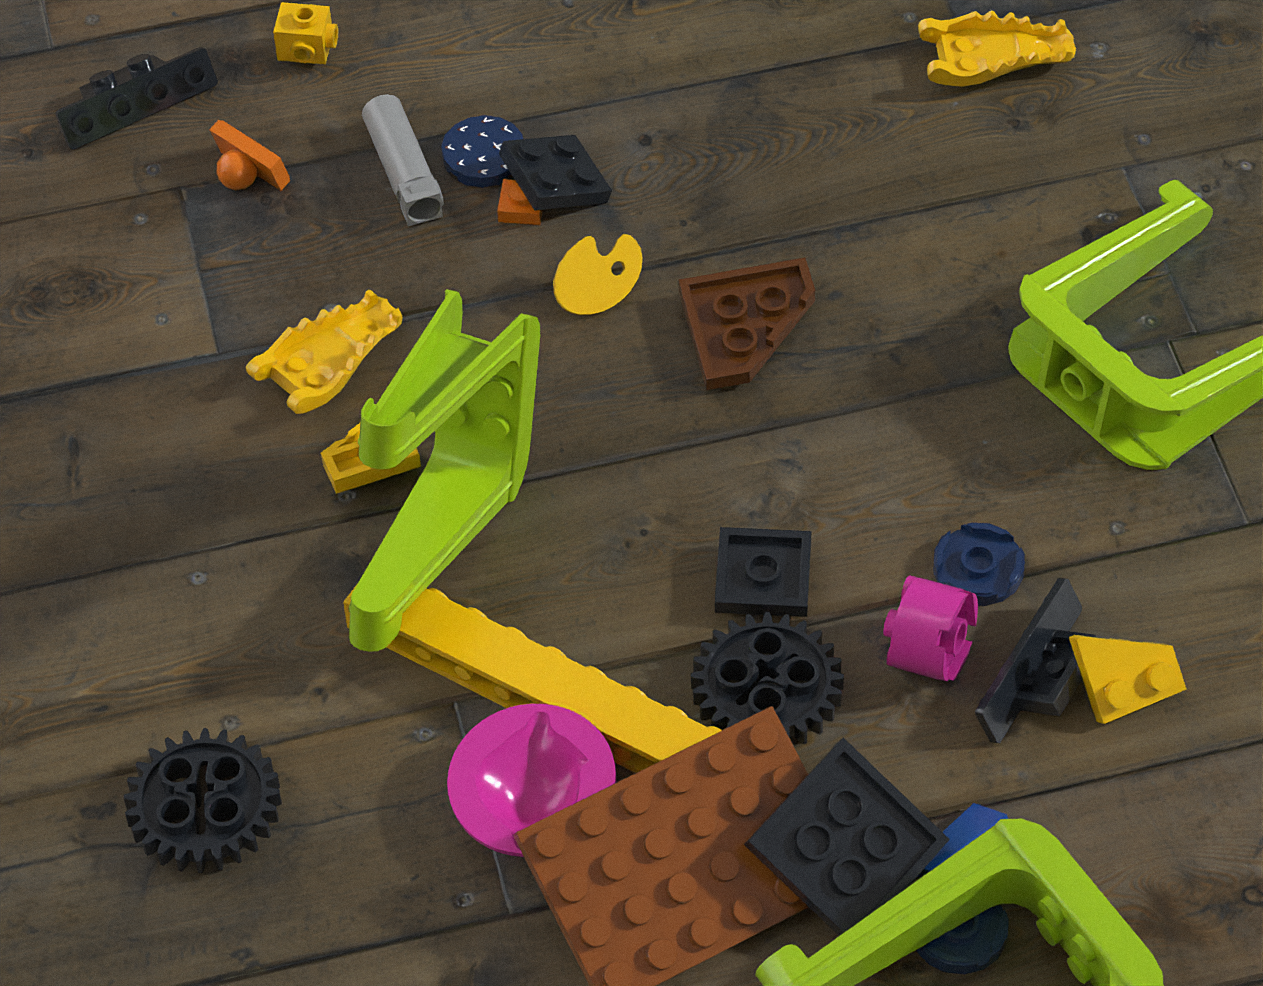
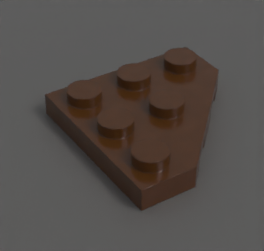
M805 257L678 280L679 294L706 390L750 383L815 302V287Z

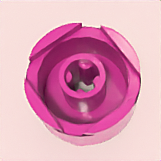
M909 575L902 588L901 602L898 610L891 609L884 623V636L891 638L887 654V665L936 680L948 682V680L953 681L956 679L967 660L972 645L971 641L965 639L968 625L976 627L978 601L976 594L961 588Z

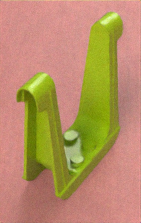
M1179 180L1169 181L1159 187L1158 192L1161 196V201L1165 203L1164 205L1031 275H1024L1019 295L1022 307L1030 318L1013 329L1008 346L1011 362L1022 376L1115 457L1130 466L1146 470L1167 469L1176 459L1263 398V335L1181 376L1172 379H1159L1141 372L1134 366L1131 358L1126 353L1118 352L1102 338L1100 332L1094 326L1086 325L1083 322L1202 232L1208 225L1213 215L1212 207Z
M446 289L444 301L377 404H374L373 398H369L361 410L360 435L358 438L359 458L363 464L375 469L396 467L434 431L435 444L424 471L351 595L349 605V640L359 650L372 652L387 647L400 631L403 612L505 504L515 500L524 478L530 451L540 344V323L536 316L521 313L492 342L461 333L462 298L459 292Z
M1022 818L1000 819L992 828L811 957L807 958L796 945H786L768 957L755 973V976L763 986H854L983 911L999 904H1017L1029 909L1039 918L1036 921V925L1041 935L1050 945L1054 946L1057 943L1061 945L1069 955L1067 964L1070 970L1081 983L1085 984L1090 981L1093 986H1164L1162 970L1153 954L1060 841L1042 825Z

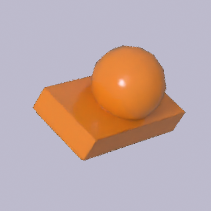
M218 120L209 129L220 152L223 153L217 162L218 180L226 188L235 191L246 189L254 182L257 176L280 191L290 182V176L281 158L223 120Z

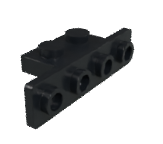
M198 47L167 62L154 55L141 54L129 59L126 62L127 66L115 72L105 70L89 78L90 83L79 87L83 99L63 107L55 113L68 147L77 149L216 86L218 80L207 50L203 47Z
M1057 579L976 708V717L990 742L1001 743L1020 711L1060 716L1082 681L1069 637L1073 635L1097 637L1094 634L1070 631L1082 611V605L1069 579Z

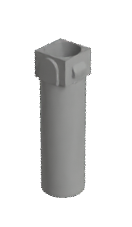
M388 94L371 99L364 106L362 117L398 203H400L408 227L443 217L442 206L444 201L440 187L430 172L400 99Z

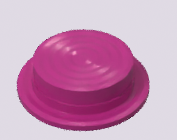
M523 704L503 709L488 716L466 734L455 750L450 762L447 778L448 796L459 824L473 839L496 852L524 857L513 836L516 832L615 784L616 769L609 744L601 732L586 718L574 711L555 705Z

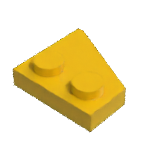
M360 423L348 431L345 438L335 441L321 452L324 469L336 494L421 467L417 448L396 467L390 469H375L363 464L359 458L358 438L360 435Z
M1082 635L1069 637L1096 722L1106 724L1187 690L1172 645L1113 638H1095Z

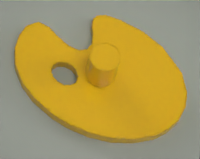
M623 234L616 240L610 253L602 256L598 253L596 241L592 236L584 237L566 252L558 264L553 280L554 296L558 304L564 310L575 315H592L603 312L619 303L631 291L642 269L643 257L638 242L631 235ZM615 262H620L623 266V270L618 276L613 275L611 272V267Z

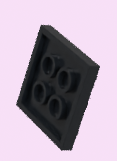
M843 737L763 822L744 845L840 936L905 890L950 839Z

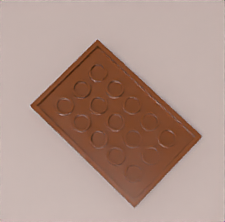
M773 706L568 806L513 835L589 986H657L809 908L744 845L752 834L808 775Z

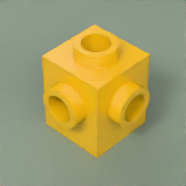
M281 2L273 31L277 60L326 65L330 48H336L338 41V25L333 24L331 21L330 6Z

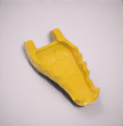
M974 11L949 20L941 21L927 18L921 20L918 24L920 38L936 44L939 60H933L927 65L928 79L943 85L960 87L976 85L1009 72L1034 65L1066 63L1071 61L1076 52L1073 35L1067 29L1063 19H1059L1053 26H1044L1042 23L1031 24L1028 16L1017 19L1012 12H1009L1004 18H998L994 11H989L985 15H980Z
M367 290L359 303L351 304L345 310L340 305L335 306L330 312L322 309L316 320L311 321L308 318H303L295 328L288 327L266 352L254 357L246 365V372L256 381L271 378L288 392L290 396L287 399V406L294 413L303 414L328 403L343 389L359 364L373 347L402 324V314L399 308L395 309L387 299L378 297L372 290Z

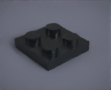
M576 135L503 141L501 145L500 157L534 210L608 202L612 189Z
M720 527L715 613L765 615V612H770V615L784 616L787 614L795 617H807L812 531Z

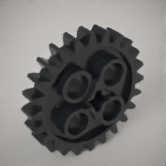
M765 612L762 623H756L750 614H746L745 626L740 627L733 620H729L727 635L714 629L712 631L713 644L708 642L701 643V656L694 657L693 673H691L693 704L700 706L701 720L711 719V726L721 730L761 712L762 710L760 709L773 706L788 737H795L802 744H806L807 730L809 729L819 735L822 734L823 720L833 722L835 707L841 706V690L844 688V674H841L842 660L841 658L834 657L833 643L822 645L821 630L807 635V621L805 620L794 628L789 626L790 620L787 614L781 618L779 623L772 622L770 612ZM769 652V653H773V654H772V655H763V654H761V653ZM728 680H739L740 682L731 683V682H727V681H728ZM803 680L807 681V683H795L794 681Z
M203 728L200 738L196 740L192 739L191 734L187 730L183 731V743L178 745L169 737L165 738L167 750L163 753L150 748L148 751L151 764L137 761L135 765L139 777H128L127 783L130 793L124 794V802L127 809L125 815L128 827H132L131 831L134 841L136 843L142 842L147 856L157 852L160 865L162 866L166 865L174 857L176 858L178 871L181 872L187 867L189 861L196 863L198 873H203L207 861H213L218 870H223L224 857L230 856L239 864L242 862L240 849L245 847L255 853L258 851L255 836L270 838L269 823L278 822L277 806L282 805L279 790L280 783L277 772L273 770L271 758H262L261 748L258 744L247 749L244 735H240L230 743L227 730L225 729L219 733L216 739H210L208 729ZM207 765L205 780L208 792L204 796L206 829L204 834L198 835L200 826L198 807L201 806L202 802L200 770L202 766ZM229 776H234V777H235V778H233V779H231V780H227V781H222V780H221V779H223V778H225V777H229ZM179 778H187L182 782H173ZM233 817L230 821L218 822L222 818ZM176 819H185L181 823H170Z

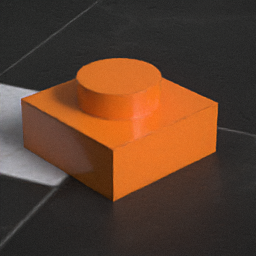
M503 179L497 209L498 222L540 225L543 210L533 209L516 180Z

